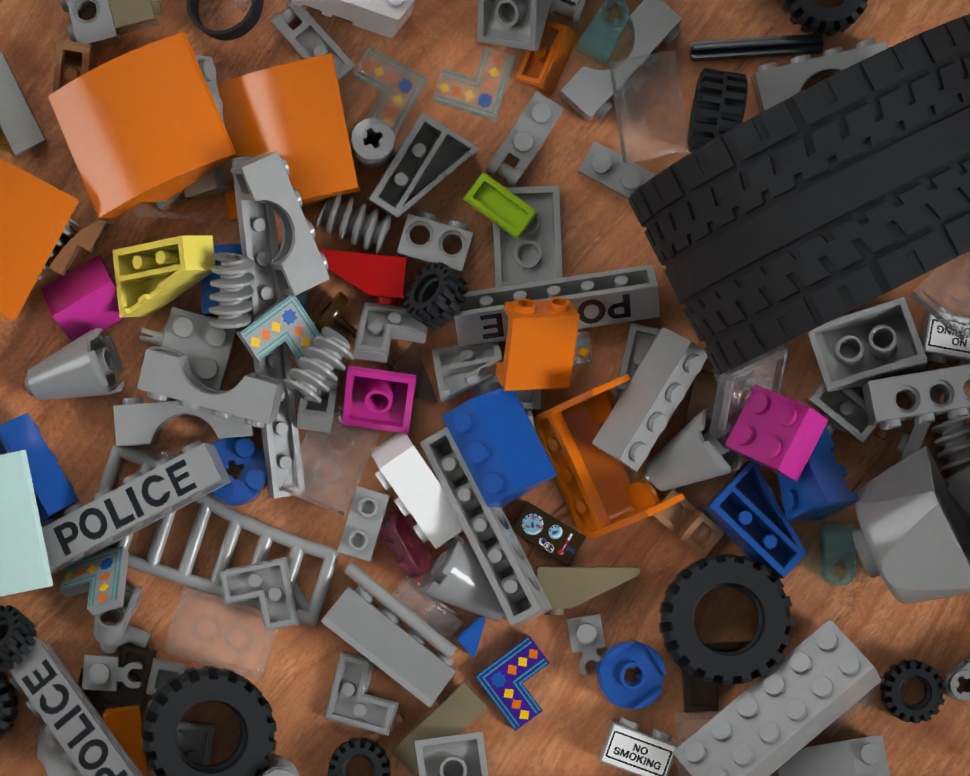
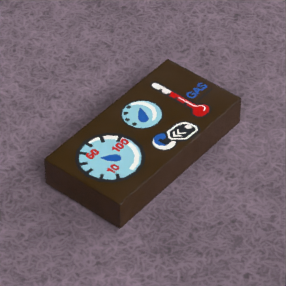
M530 502L527 503L512 528L515 534L570 566L586 539L581 533Z

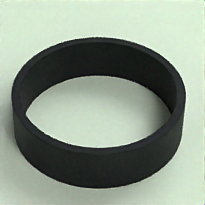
M187 0V9L193 23L205 34L217 40L229 41L242 37L256 25L263 10L264 0H252L251 7L241 22L229 29L220 31L210 30L202 25L198 14L199 0Z

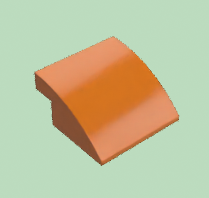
M181 32L116 57L79 76L48 96L98 218H117L139 202H166L237 155L186 33Z
M332 53L273 66L217 84L223 103L226 130L237 153L233 158L258 156L265 152L278 151L279 155L286 160L289 166L290 173L288 177L292 187L297 189L302 198L303 205L301 208L324 204L328 197L360 191ZM235 189L224 192L229 221L238 220Z
M1 158L0 315L15 322L73 214L79 199Z

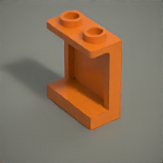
M552 297L549 300L533 301L521 298L513 302H505L504 311L508 316V328L504 361L496 362L495 375L504 391L570 388L580 317L571 301L562 297Z

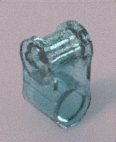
M605 0L593 21L587 26L575 50L605 65L628 21L630 12L627 3L624 0ZM614 8L620 10L618 16L622 20L616 18L613 22L607 20L609 14L605 10L611 12Z
M821 521L820 523L821 574L825 582L830 585H847L856 576L857 550L852 536V531L858 529L855 521ZM838 561L840 567L846 568V574L840 575L839 580L837 574H832L831 568L837 566Z

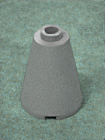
M102 328L85 333L28 369L27 377L24 379L27 392L38 400L113 395L121 392L124 380L118 381L117 372L122 371L123 367L113 340L109 335L103 337L100 334L103 331Z
M708 409L699 412L647 462L645 477L653 488L664 492L733 473L740 469L742 456L724 446L732 430L715 411L707 413Z
M458 534L444 543L443 546L448 549L441 556L435 554L420 581V585L423 587L419 589L420 592L431 598L493 621H499L501 618L507 619L473 548Z

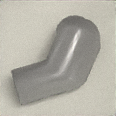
M128 624L123 638L118 643L113 645L100 643V648L106 654H114L119 646L129 642L146 649L152 633Z

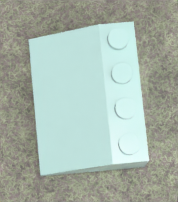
M26 450L0 455V597L53 586Z

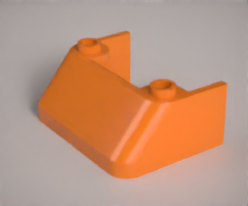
M629 374L616 378L538 414L534 419L535 431L558 474L555 479L579 531L590 539L648 518L685 499L683 493L660 501L655 489L648 482L641 480L631 484L624 466L591 444L615 406V400L610 389L631 380Z

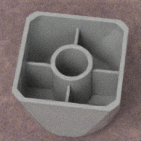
M925 446L893 465L856 491L860 501L855 503L860 528L853 530L852 536L858 555L870 577L875 578L881 575L893 596L904 604L970 593V530L948 493V486L930 450Z

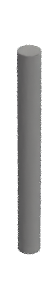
M351 562L345 569L344 573L448 659L456 652L457 647L356 564Z

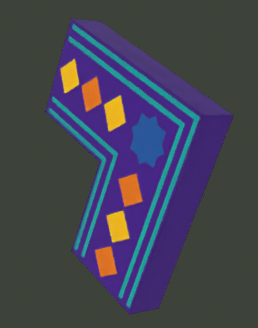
M530 635L475 675L476 679L515 731L542 712L541 707L524 686L523 682L548 665L549 661Z

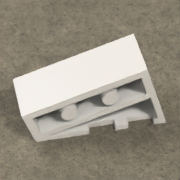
M292 0L291 4L299 7L303 4L322 11V15L331 18L332 15L352 21L354 26L393 38L411 16L416 0Z
M396 433L370 451L379 468V471L375 473L376 477L386 490L392 487L399 496L394 502L405 517L411 513L417 524L413 526V529L423 543L430 540L435 549H437L463 531L439 480L407 434Z

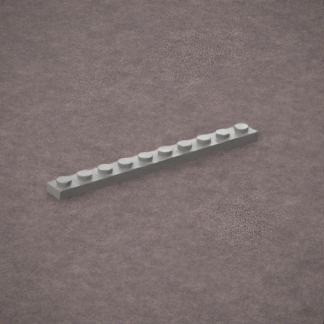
M256 156L231 158L232 167ZM234 180L242 256L248 257L255 262L254 270L250 271L254 275L255 280L249 285L253 288L254 294L248 298L253 303L252 310L248 312L253 320L284 297L269 264L279 252L275 212L261 202L243 200ZM282 343L259 361L254 360L255 373L281 380H291L289 376V371L292 369L291 358L285 345ZM284 385L276 421L268 425L265 424L261 428L269 498L273 499L305 493L295 394Z

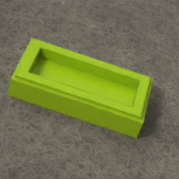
M485 172L480 175L463 198L466 203L517 240L538 213V211Z

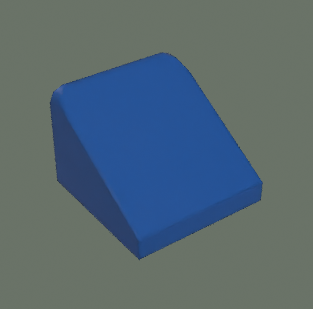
M480 615L457 635V641L473 658L476 655L486 618Z

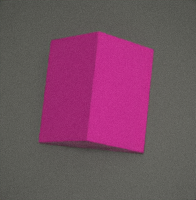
M100 255L41 289L51 315L71 342L90 330L102 328L105 331L127 318H120L116 281Z
M348 365L342 425L409 434L416 389V375Z

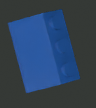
M502 387L472 398L442 415L487 507L501 508L558 476L515 391H504Z
M29 413L0 425V455L26 450L40 522L56 517L79 501L73 486L66 479L57 463L55 455L48 448L38 426L33 422Z

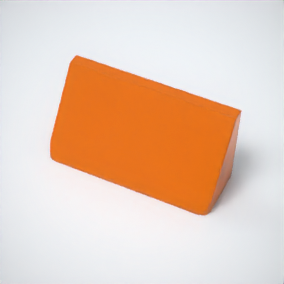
M546 20L539 49L537 51H526L514 80L552 95L578 35L568 26Z
M140 705L107 708L103 713V720L141 773L148 772L147 757L145 752H142L143 738L141 736L142 717Z

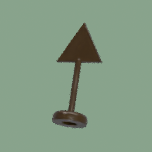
M341 291L326 305L313 324L319 333H322L323 327H330L335 322L356 339L357 329L340 316L348 304L346 295ZM415 342L409 346L396 362L388 356L387 363H385L390 367L388 371L416 375L415 399L437 402Z

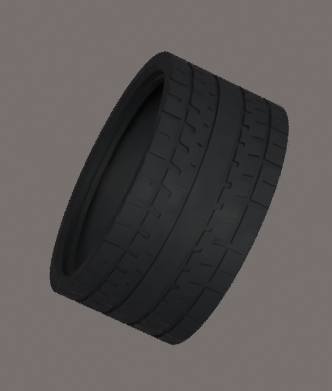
M970 14L941 24L889 47L774 105L686 155L649 179L631 194L629 203L641 226L647 228L645 234L660 264L666 266L665 273L680 303H685L687 308L684 311L700 342H705L707 347L704 350L716 374L721 375L970 251Z

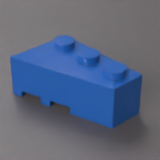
M826 426L798 482L776 472L786 521H820L860 501L856 492H850L844 479L848 474L844 465H838L832 453L836 447Z
M749 460L741 466L701 511L745 554L754 559L756 563L764 564L772 570L770 573L776 579L785 578L807 552L790 521H786V516L774 497L775 493L771 486H768L759 470V464Z

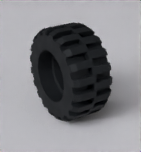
M724 553L708 556L682 569L667 587L666 595L659 611L661 613L660 633L663 634L665 648L673 656V661L696 679L717 685L744 684L768 673L769 669L774 664H778L784 656L782 652L790 644L792 636H789L790 628L794 626V616H791L789 607L792 606L790 596H786L783 590L785 586L779 578L776 579L770 573L772 570L764 564L760 565L750 557L736 556L735 554ZM720 587H730L743 592L753 602L757 612L758 623L754 636L747 645L732 652H720L708 647L699 638L694 626V612L698 602L706 593Z
M204 666L201 669H195L193 667L184 670V673L177 677L174 675L166 681L167 684L161 690L158 688L152 696L154 699L150 706L146 707L144 713L145 721L144 725H142L141 736L143 738L145 756L157 776H258L262 769L267 770L271 763L269 756L271 752H275L277 742L274 739V732L277 731L276 721L271 713L273 710L269 702L262 695L263 693L244 676L227 668L220 669L214 666ZM215 701L225 704L237 715L241 726V737L238 746L227 759L214 765H199L187 759L180 751L177 743V727L181 717L192 706L201 702Z

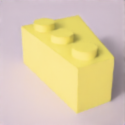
M177 236L112 250L120 318L151 316L211 274V267L216 266L215 259L211 258L215 254L213 236Z

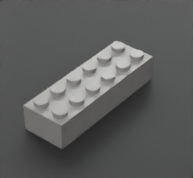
M829 619L672 753L691 776H770L882 680L870 661Z

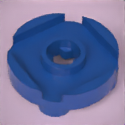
M246 437L221 439L212 444L215 446L226 470L229 469V464L235 463L236 466H242L244 470L239 472L240 478L233 479L232 475H228L231 483L208 495L230 506L244 505L253 501L261 493L267 481L263 451L251 439Z
M629 640L616 643L597 662L596 674L599 689L603 696L614 705L622 708L642 709L652 704L659 697L663 689L661 685L666 671L664 662L655 649L641 642ZM628 667L631 669L638 668L639 672L635 675L637 679L635 683L629 680L624 681L623 676L626 674L625 670Z

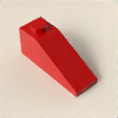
M318 249L327 259L329 266L327 270L367 296L376 298V304L396 306V300L404 301L408 265L407 257Z

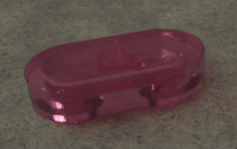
M395 512L382 521V536L394 554L400 569L409 577L418 578L430 571L432 567L431 556L425 544L413 529L414 525L408 516L405 517L402 512Z

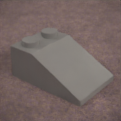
M478 0L477 42L537 51L552 0Z
M905 296L833 319L807 332L827 392L861 387L871 380L919 373L927 370V357Z
M483 731L415 740L419 776H489Z
M882 735L805 747L776 770L777 776H890Z

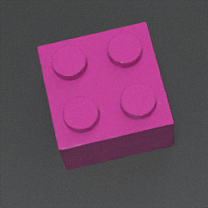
M755 384L724 446L754 463L798 482L828 419L807 405Z

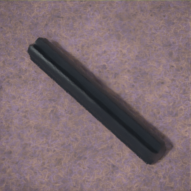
M817 34L694 41L690 45V57L695 62L820 54L823 52L824 42L822 35Z

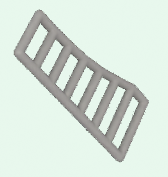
M114 444L111 448L97 493L107 488L113 489L122 459L140 464L139 472L142 475L153 470L152 465L159 461V459L153 454L129 446L116 447V444ZM209 495L195 501L199 504L179 569L159 563L176 511L158 521L146 559L129 554L128 568L221 598L224 597L218 571L229 568L241 528L260 536L251 564L267 560L272 541L291 548L287 562L293 587L304 553L322 558V566L308 609L306 611L297 608L300 623L308 626H314L318 622L339 557V552L335 548L267 525L234 510ZM212 512L229 521L211 579H207L191 573ZM133 534L116 542L115 548L124 546L128 551ZM106 547L93 555L109 551L115 548ZM259 598L237 602L261 610Z

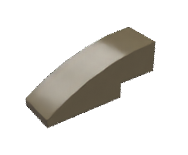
M463 680L391 752L416 775L419 771L415 740L461 734L488 707V704Z

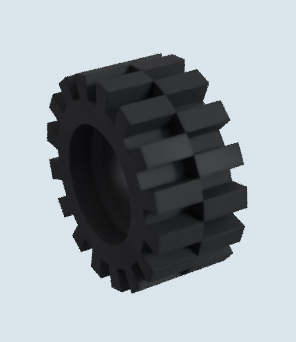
M435 262L431 263L430 269L427 266L424 267L422 275L417 273L414 277L416 279L415 283H410L408 289L411 291L405 293L404 296L407 300L404 302L407 313L426 327H431L432 329H436L437 325L440 327L444 326L446 319L450 322L454 318L452 315L454 311L459 313L461 308L458 305L465 302L466 297L463 294L468 292V288L465 286L467 284L466 280L442 262L438 264Z
M3 605L0 606V672H4L5 668L8 670L13 669L14 662L18 665L22 663V655L28 656L31 651L28 647L34 646L36 640L32 637L37 636L34 623L11 605H7L6 608Z
M917 660L899 661L900 664L898 665L893 664L889 667L891 670L883 675V678H885L883 684L880 683V689L882 690V695L880 696L881 700L885 703V708L895 717L905 722L920 723L922 720H930V716L933 714L937 715L940 712L938 709L940 704L944 705L945 702L943 694H946V688L942 685L944 681L936 673L938 671L928 664ZM910 678L919 679L925 687L924 698L917 704H907L900 696L901 685Z
M353 738L343 742L333 753L328 768V776H348L346 773L347 763L354 757H364L372 765V776L390 775V761L386 756V751L383 748L381 749L377 742L368 741L367 738Z

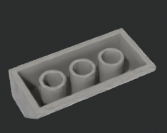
M663 327L591 444L626 468L637 472L643 461L648 457L659 435L666 428L667 422L683 400L696 375L701 371L708 357L706 352L692 341Z
M360 585L356 589L349 586L321 622L424 704L431 707L455 674L456 668L452 666L455 660L452 657L448 659L439 650L434 652L425 645L427 640L412 628L408 631L398 623L401 619L388 608L384 607L381 610L373 604L372 600L374 597Z

